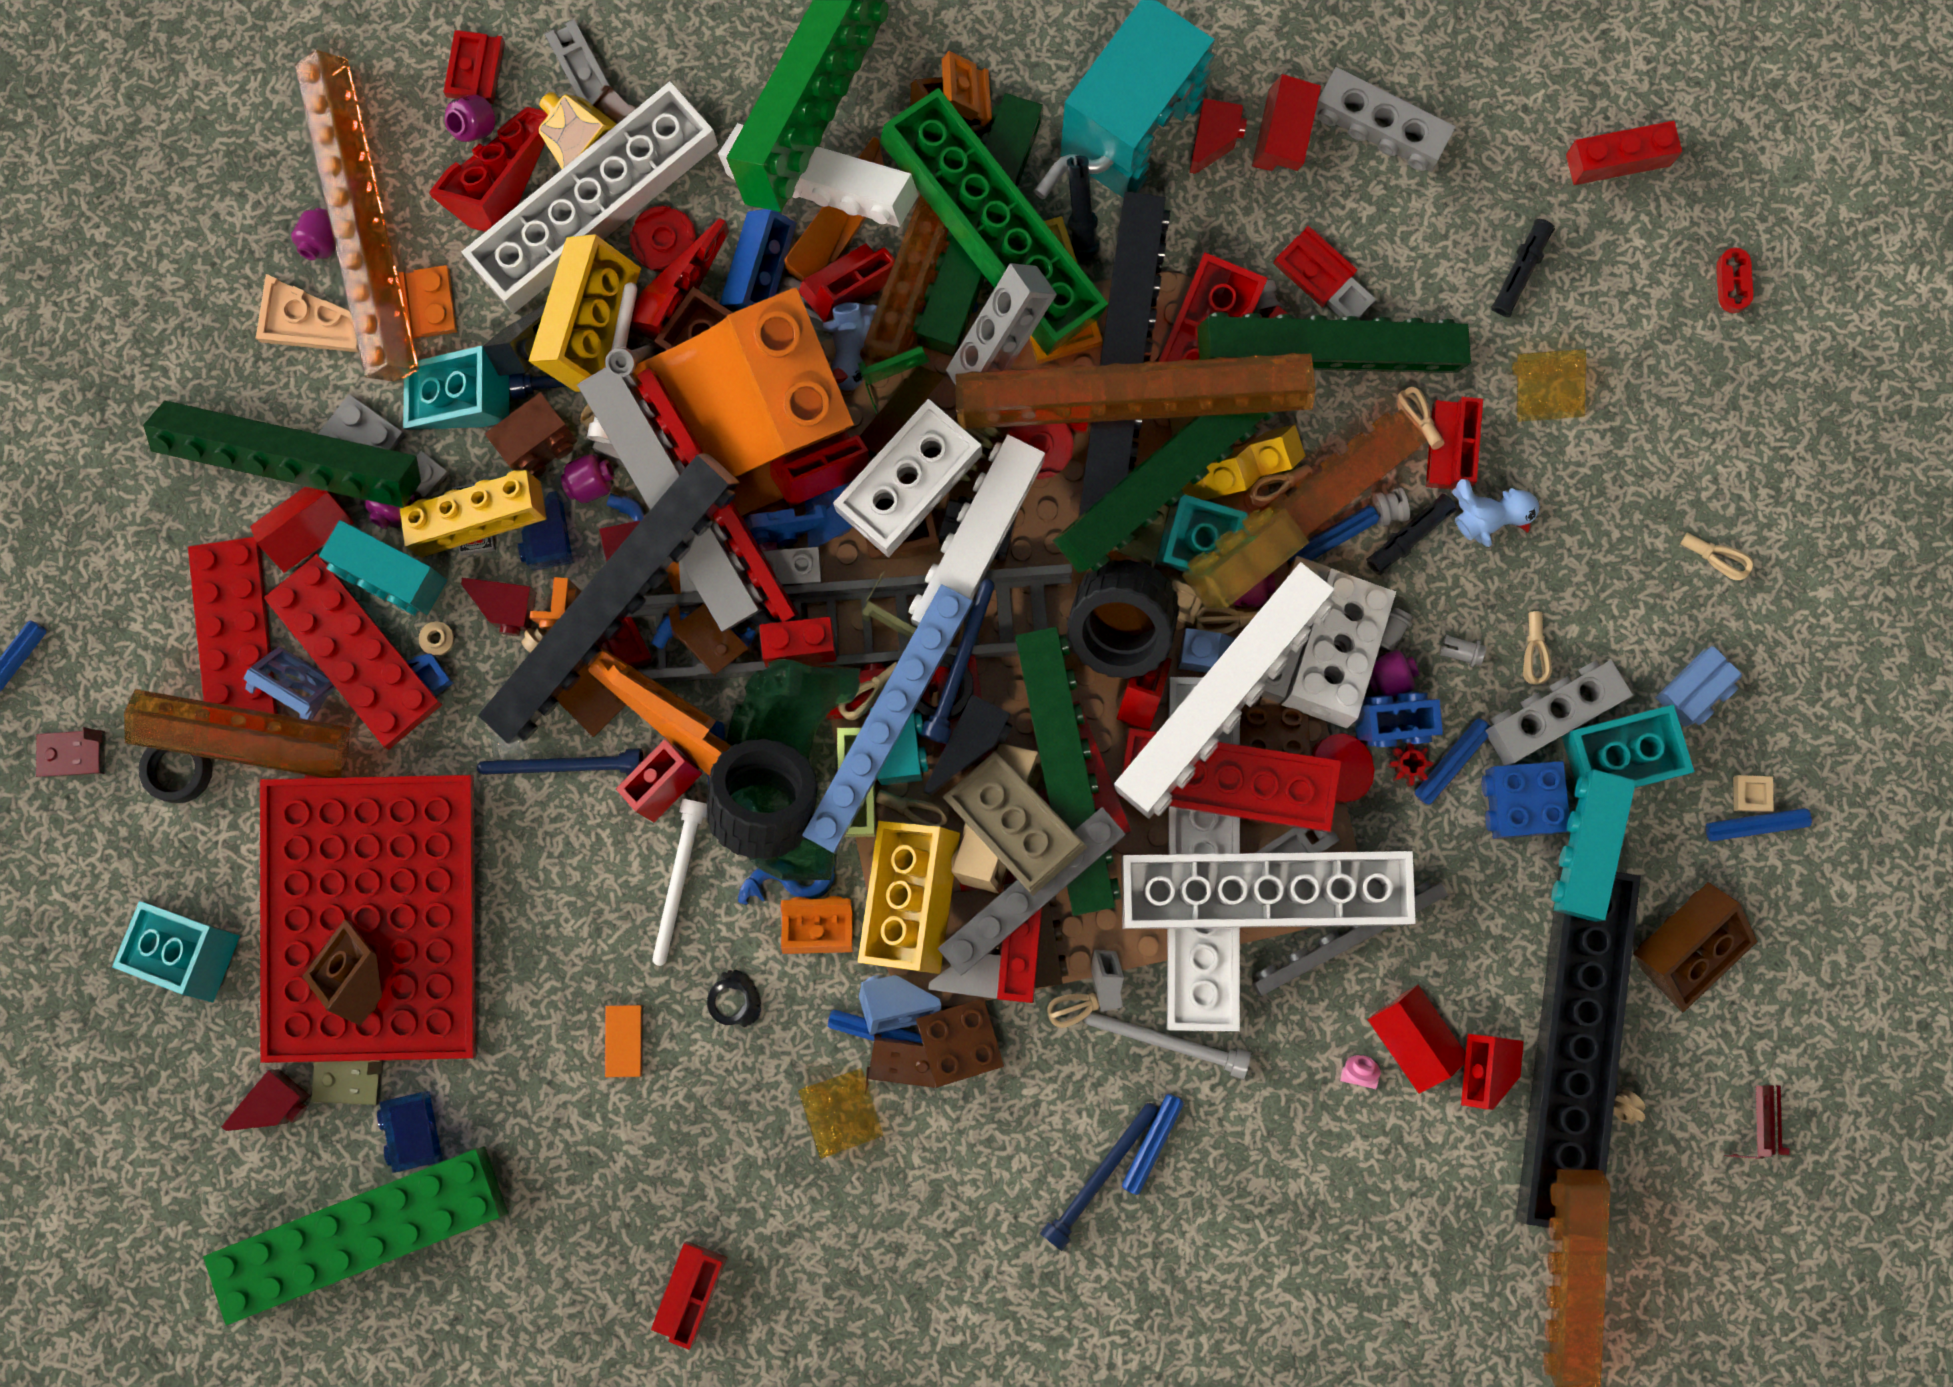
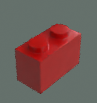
M831 617L759 625L762 657L766 669L837 661Z
M664 739L616 788V791L635 812L655 823L703 773L685 754Z

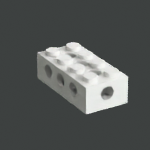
M928 399L833 502L836 512L889 558L982 456V446ZM929 448H937L941 451L934 458H928L923 455ZM907 473L917 476V479L911 484H903L899 480ZM883 499H889L894 502L888 510L877 509V503Z
M1331 568L1325 582L1335 589L1331 599L1335 603L1331 607L1332 611L1319 626L1315 623L1310 626L1309 638L1302 647L1286 697L1281 705L1348 728L1358 719L1396 591ZM1345 614L1349 615L1353 621L1349 620ZM1335 645L1341 647L1343 652L1338 651ZM1325 676L1330 677L1334 684H1330L1325 679Z

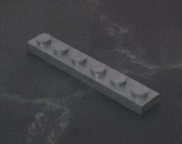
M1103 807L1074 831L1087 848L1034 896L1018 880L1015 881L938 948L960 976H963L1126 835Z
M1426 881L1414 887L1415 913L1448 896L1442 883L1431 886L1429 881ZM1350 926L1351 930L1340 936L1335 930L1318 939L1320 947L1310 952L1304 947L1287 956L1290 963L1277 969L1276 965L1272 964L1257 972L1256 975L1259 979L1253 982L1252 985L1258 996H1263L1390 926Z

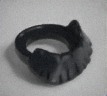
M728 970L727 973L723 972L720 976V981L715 983L708 993V1011L713 1019L720 1024H739L745 1028L754 1023L760 1016L761 1000L759 999V993L756 991V987L753 986V981L749 980L745 973L742 974V971ZM726 988L741 990L745 998V1005L742 1006L739 1013L732 1017L719 1013L715 1004L719 992Z

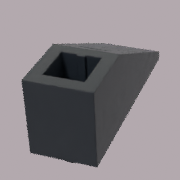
M546 304L507 326L483 346L499 376L526 373L534 366L528 360Z

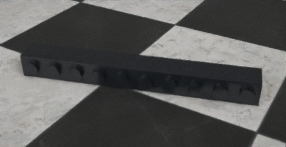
M709 453L697 454L478 716L507 744L520 739L524 742L530 738L538 729V726L535 724L542 715H549L557 707L560 701L556 698L563 690H570L580 680L581 676L578 672L585 664L587 666L591 665L603 652L600 647L606 639L610 641L615 638L624 628V624L621 623L629 613L633 615L644 605L646 599L643 596L651 587L653 589L657 588L667 578L668 572L665 570L673 561L679 562L689 552L691 547L688 543L695 535L701 536L712 525L713 520L710 517L718 508L722 510L731 503L736 496L733 490L740 482Z

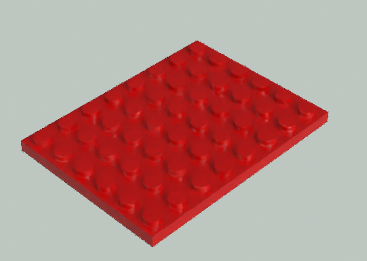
M474 775L260 779V1063L475 1058ZM345 919L351 921L377 955L382 998L379 1000L376 1009L368 1015L361 1026L327 1011L303 978L305 972Z

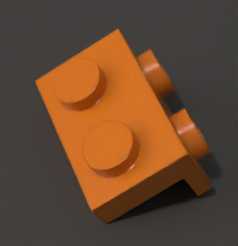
M554 577L551 612L530 611V619L536 622L539 628L545 629L548 632L579 596L581 590L568 578Z
M829 896L825 899L794 897L790 900H781L782 954L853 952V910L851 899Z

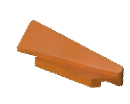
M872 137L858 158L884 166L879 140L876 137ZM831 206L822 207L786 256L785 265L787 272L802 281L828 266L829 263L840 259L867 217L850 215L841 209Z
M601 648L603 652L590 665L589 672L710 776L711 768L717 762L718 757L731 747L730 744L710 732L717 720Z

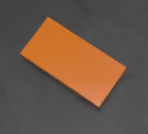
M643 1005L606 1006L605 1077L642 1076Z

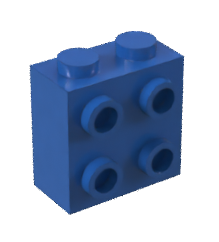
M1428 692L1398 694V700L1393 701V696L1364 697V704H1362L1358 719L1355 721L1356 738L1367 741L1368 746H1397V739H1402L1403 743L1432 742L1433 735H1443L1440 699L1428 698Z
M1564 761L1493 766L1485 770L1486 776H1482L1481 781L1483 795L1485 797L1488 796L1489 810L1485 813L1487 830L1492 831L1493 839L1567 833V823L1570 814Z

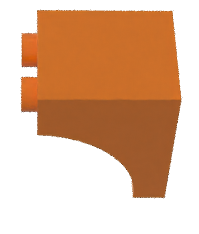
M797 287L727 315L721 322L701 334L638 363L632 373L639 386L642 383L637 374L647 368L656 370L705 454L709 453L735 478L841 434L854 425ZM634 387L640 400L643 399L638 387ZM652 402L650 405L656 414V416L652 418V420L659 431L661 430V427L659 426L656 417L660 415V413L658 412L657 408ZM670 433L668 436L674 447L678 446L673 435ZM673 447L670 449V451L673 454L675 460L678 461L680 459L678 458Z

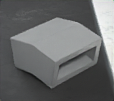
M1094 950L1090 968L1100 1010L1103 1012L1123 1007L1121 988L1124 976L1116 951Z

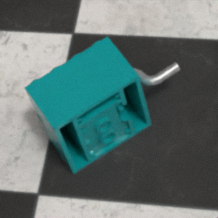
M1140 0L1066 99L1060 153L1062 157L1054 163L1034 190L1035 194L1041 199H1045L1062 175L1068 170L1067 160L1073 157L1074 165H1076L1075 156L1077 155L1088 158L1089 175L1122 198H1124L1125 192L1138 193L1147 180V176L1144 174L1150 165L1147 161L1151 156L1152 150L1149 148L1155 139V136L1152 134L1159 125L1164 128L1172 116L1183 122L1188 114L1194 116L1202 106L1204 99L1202 96L1208 87V84L1205 82L1211 73L1209 66L1215 57L1212 53L1215 39L1157 0Z

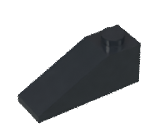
M972 694L924 788V793L932 796L994 750L998 741L1004 744L1013 727L1012 724L1008 723L1011 713Z

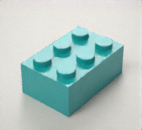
M341 520L338 521L319 555L320 558L329 563L326 569L353 585H358L384 601L387 599V601L396 605L399 609L413 616H416L418 611L428 616L447 582L446 578L430 566Z
M1674 704L1576 729L1561 736L1575 784H1577L1579 777H1583L1584 773L1591 770H1598L1636 780L1635 788L1695 772Z

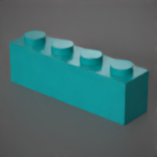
M1591 770L1584 773L1583 777H1579L1575 787V797L1579 798L1576 811L1571 812L1567 823V832H1571L1568 846L1563 847L1559 858V866L1563 867L1560 881L1557 880L1551 894V900L1555 902L1553 911L1594 922L1606 920L1636 780L1598 770Z

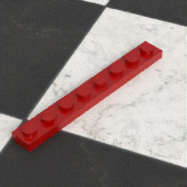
M647 368L637 374L642 383L637 387L647 404L653 402L660 413L656 420L666 435L670 433L673 435L678 446L674 447V450L682 464L686 466L690 464L697 454H705L656 370ZM733 501L722 510L718 508L713 517L720 527L726 525L732 536L728 540L737 557L744 556L749 564L750 569L746 570L757 589L762 586L769 598L764 601L773 618L777 619L780 617L782 622H786L799 615Z

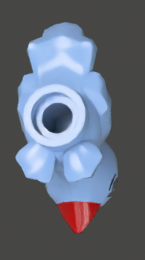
M854 302L842 303L833 308L834 320L823 323V331L832 333L836 354L831 364V371L841 390H854L864 380L857 363L863 362L860 350L867 343L872 333L874 315L878 312L877 305H865Z
M1461 479L1452 491L1453 495L1459 499V506L1463 510V513L1455 518L1457 527L1468 540L1475 539L1486 547L1492 545L1490 534L1500 529L1503 525H1515L1528 533L1531 529V522L1535 520L1539 513V502L1528 491L1510 488L1509 492H1502L1503 498L1499 502L1492 498L1476 496L1468 479Z

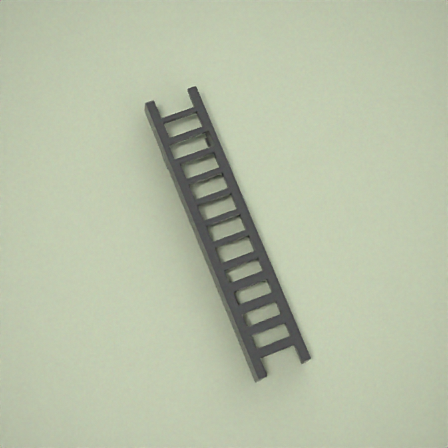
M1071 564L988 570L983 580L991 579L995 584L994 590H996L1000 643L979 644L978 633L971 656L975 655V659L1019 656L1017 644L1013 636L1010 589L1030 587L1033 630L1047 629L1044 586L1071 584ZM927 575L882 578L870 599L895 597L897 618L909 624L907 596L924 594L929 585L925 582ZM879 578L786 585L783 587L799 615L793 617V621L802 620V604L827 603V615L831 617L837 661L766 669L762 657L760 637L761 661L736 662L735 659L719 671L716 677L692 652V666L667 668L666 645L663 650L657 647V669L638 671L657 683L829 671L830 668L834 667L856 669L875 663L891 666L894 662L898 663L910 638L898 632L899 650L874 652L871 618L868 622L862 619L865 653L839 655L836 602L861 600L863 612L867 605L866 600ZM759 587L758 589L763 597V601L760 603L766 607L764 601L769 598L763 588ZM693 591V593L643 596L646 599L644 605L633 615L629 613L626 617L656 616L657 628L665 618L664 615H669L668 611L676 604L679 605V612L692 613L705 602L698 591ZM975 594L974 598L972 599V600H973V604H974V601H975V599H976V594ZM972 607L970 608L966 618L964 619V630L969 619ZM1068 640L1070 652H1073L1071 643ZM950 646L946 653L956 656L959 646Z

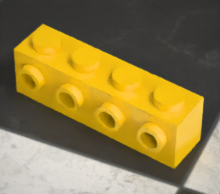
M514 470L501 478L481 480L475 486L462 490H449L442 496L430 500H417L412 505L400 509L404 545L421 558L547 519L541 482L527 470Z

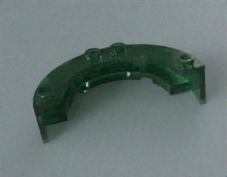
M793 659L768 662L769 666L764 671H756L744 688L747 695L743 704L735 705L726 743L733 746L751 739L780 741L799 750V753L806 756L809 760L813 739L822 720L835 707L852 702L860 688V669ZM748 786L732 794V799L737 804L758 813L777 812L793 803L783 792L769 786ZM806 838L798 848L789 851L788 854L781 857L776 856L772 857V859L764 860L763 858H749V860L762 871L782 881L831 880L836 855Z

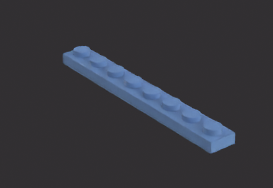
M943 584L940 585L802 836L836 853L972 607L973 600Z

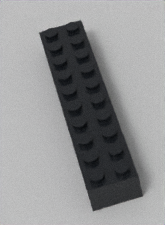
M1133 192L1124 193L1079 516L1128 475V471H1133L1137 460L1139 442L1132 440L1139 436L1143 417V408H1137V405H1143L1148 375H1143L1142 372L1147 373L1148 364L1150 363L1153 342L1146 341V339L1152 340L1157 309L1151 307H1156L1161 286L1162 276L1160 275L1164 262L1165 239L1171 210L1164 209L1166 197Z
M1561 866L1558 870V881H1560L1563 867ZM1616 872L1605 921L1594 922L1553 911L1516 1220L1527 1225L1599 1236L1641 875Z

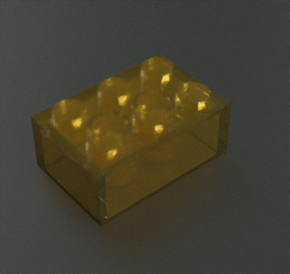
M1269 507L1262 512L1259 509L1255 510L1242 520L1244 526L1235 533L1229 531L1215 541L1217 548L1207 555L1205 552H1202L1188 562L1187 565L1190 569L1182 574V576L1206 609L1227 608L1309 543L1285 508L1271 510Z

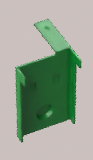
M922 346L866 367L864 361L857 363L862 377L866 380L864 383L876 415H878L877 406L874 404L868 385L930 362Z

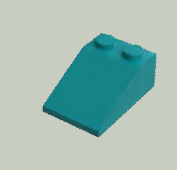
M483 345L404 364L403 429L487 427L496 425L509 416V375H498Z
M139 901L112 967L176 993L214 1003L240 935Z

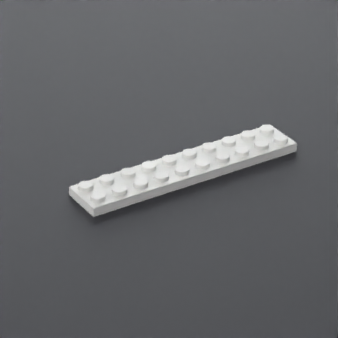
M1169 678L1168 719L1202 678ZM1240 721L1228 735L1222 731L1217 737L1219 742L1240 745ZM1168 807V855L1240 854V818ZM1240 928L1167 929V1030L1240 1031Z

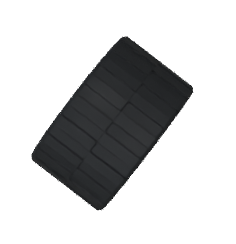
M1129 559L1121 561L1112 560L1108 561L1097 571L1087 573L1083 577L1082 583L1078 586L1067 622V636L1074 654L1078 655L1079 660L1084 665H1088L1093 671L1105 674L1107 677L1130 679L1135 676L1146 675L1151 670L1154 671L1160 666L1162 661L1166 660L1170 648H1172L1179 616L1177 593L1174 591L1169 579H1166L1156 568L1154 569L1143 562H1135ZM1112 602L1131 604L1144 611L1150 617L1155 627L1139 635L1118 634L1104 627L1095 617L1093 610L1100 605Z
M751 739L729 747L726 752H723L718 757L717 762L713 764L709 777L706 817L711 833L723 847H727L737 855L740 854L751 859H772V857H781L788 854L789 851L795 850L803 840H806L802 835L814 815L818 790L816 772L811 767L810 761L806 756L800 754L799 750L794 747L785 745V743L780 741ZM762 785L783 792L793 803L777 812L758 813L743 808L732 799L731 795L748 786Z

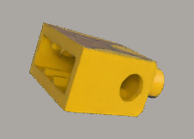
M549 92L539 103L540 107L548 115L539 126V133L562 169L617 125L582 97L565 94L560 99L555 92Z

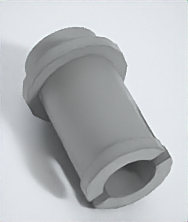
M1394 608L1390 612L1380 649L1386 652L1396 649L1406 628H1411L1412 626L1410 622L1412 616L1399 608Z
M1447 634L1445 635L1443 643L1456 647V650L1442 647L1440 656L1470 663L1469 667L1482 665L1487 646L1481 645V641L1477 640L1476 643L1451 637Z

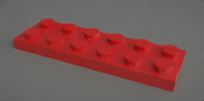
M254 537L188 546L208 748L215 749L280 739L276 699L258 688L253 694L245 690L247 681L243 679L250 667L271 652L266 600L263 598L265 597L260 547L257 545ZM270 671L268 676L274 679V673Z
M315 554L263 598L381 745L390 750L443 704L339 577L326 569L328 564L318 554Z
M1129 728L1122 774L1157 732ZM1218 742V747L1205 762L1201 758L1194 765L1196 768L1194 770L1195 774L1183 789L1176 786L1170 793L1172 795V802L1168 807L1330 833L1341 761ZM1118 794L1119 799H1124L1121 795Z

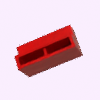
M1281 74L1269 88L1252 167L1273 171L1279 165L1298 171L1304 165L1321 85Z
M865 243L802 280L798 292L822 321L827 322L834 318L833 308L847 302L859 303L885 287L889 283L898 262L885 247L874 253L868 244Z
M1462 396L1458 402L1436 400L1432 405L1431 418L1434 421L1435 428L1444 440V444L1436 450L1432 449L1429 444L1426 487L1453 490L1461 479H1468L1471 487L1477 483L1483 412L1482 398Z
M846 431L770 462V476L789 506L792 507L853 481L867 466L869 450L859 435L850 438Z
M305 486L253 523L250 528L257 545L285 573L328 541L339 520L348 525H352L354 521L333 492Z
M1419 985L1405 991L1392 1003L1379 1009L1367 1019L1418 1094L1451 1078L1465 1064L1466 1052Z
M686 1241L680 1251L651 1330L670 1337L668 1342L690 1350L697 1340L728 1257Z

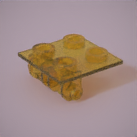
M1586 349L1517 354V362L1512 363V373L1517 375L1518 422L1585 417Z
M862 1068L798 1090L820 1159L884 1136L868 1088L865 1095V1076Z

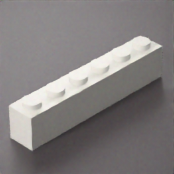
M738 123L718 153L726 174L732 179L734 177L726 157L744 126ZM816 147L809 159L807 170L801 174L795 186L792 197L808 199L823 207L831 206L841 209L850 215H861L871 218L879 224L887 223L900 227L919 195L911 173Z
M1007 435L1003 444L1000 442L996 443L989 457V461L993 463L988 473L981 472L973 487V491L977 492L971 504L965 502L957 518V521L961 524L956 534H948L941 548V552L945 554L940 564L933 563L925 578V582L929 584L923 596L917 594L909 608L908 613L912 614L911 622L913 626L918 627L941 584L971 600L974 598L1044 463L1045 452L1010 435Z

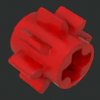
M1411 742L1406 745L1405 753L1401 749L1395 748L1392 752L1397 759L1387 764V767L1395 768L1397 773L1393 781L1404 778L1406 779L1407 786L1411 787L1415 782L1414 777L1421 781L1427 780L1428 777L1423 771L1425 768L1433 766V762L1426 761L1424 756L1428 749L1414 750V745ZM1410 756L1411 762L1418 765L1411 773L1410 768L1403 765V761L1409 759Z

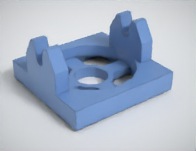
M279 646L250 667L243 678L247 681L245 690L253 694L257 688L261 689L299 712L298 722L305 726L310 720L314 719L325 699L336 688L323 672ZM270 671L279 676V682L268 676ZM286 674L294 675L297 678H299L300 681H295L289 678ZM290 688L302 689L312 696L303 697Z

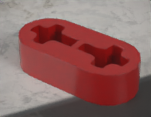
M1734 247L1728 249L1720 256L1716 266L1719 304L1723 310L1729 313L1743 311L1753 300L1751 258L1742 248ZM1732 257H1734L1735 263H1741V266L1735 272V277L1733 267L1727 265V262ZM1734 284H1736L1737 295L1743 296V299L1738 304H1735L1734 298H1729L1728 296L1734 291Z

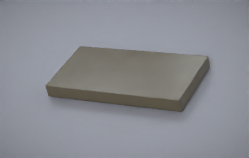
M997 750L943 796L947 803L1032 896L1087 848L1084 842Z

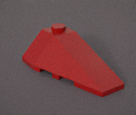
M531 107L523 109L497 130L498 136L486 146L478 144L472 149L474 155L461 165L455 162L447 168L429 191L431 197L470 228L486 232L518 206L545 144L539 133V126L548 116L544 110Z
M719 218L641 292L638 300H635L630 325L632 330L655 340L691 288L699 289L729 233L725 220Z
M1204 252L1151 381L1169 389L1180 387L1179 393H1183L1205 368L1199 365L1197 327L1212 313L1225 312L1229 314V317H1242L1245 314L1253 313L1268 278Z

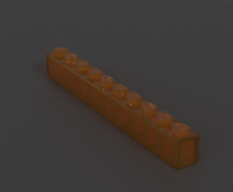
M315 50L297 62L295 69L365 378L398 381L418 371L419 367L349 62L346 58Z
M1297 353L1279 356L1254 355L1243 358L1218 357L1208 360L1183 359L1173 362L1147 361L1138 364L1112 363L1103 366L1077 365L1067 368L1041 367L1032 370L1006 369L997 372L971 371L955 374L958 425L963 429L1313 410L1316 390L1312 355Z

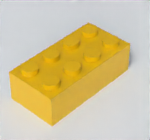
M596 234L567 237L528 361L573 391L581 392L577 384L606 367L605 359L612 349L624 286L629 282L637 284L641 268Z
M878 821L858 963L940 974L943 955L938 948L945 943L954 874L951 872V862L955 851L958 850L960 832L937 826Z

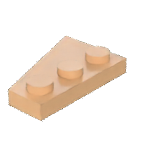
M266 274L256 339L261 343L360 353L365 320L353 312L326 300L323 301L304 290L287 285L277 278Z

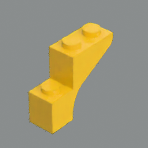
M1293 424L1266 431L1251 442L1233 449L1234 451L1217 464L1214 460L1209 464L1207 469L1210 472L1202 480L1194 485L1189 482L1182 490L1185 492V495L1208 500L1245 491L1261 476L1293 469L1306 456L1296 425Z

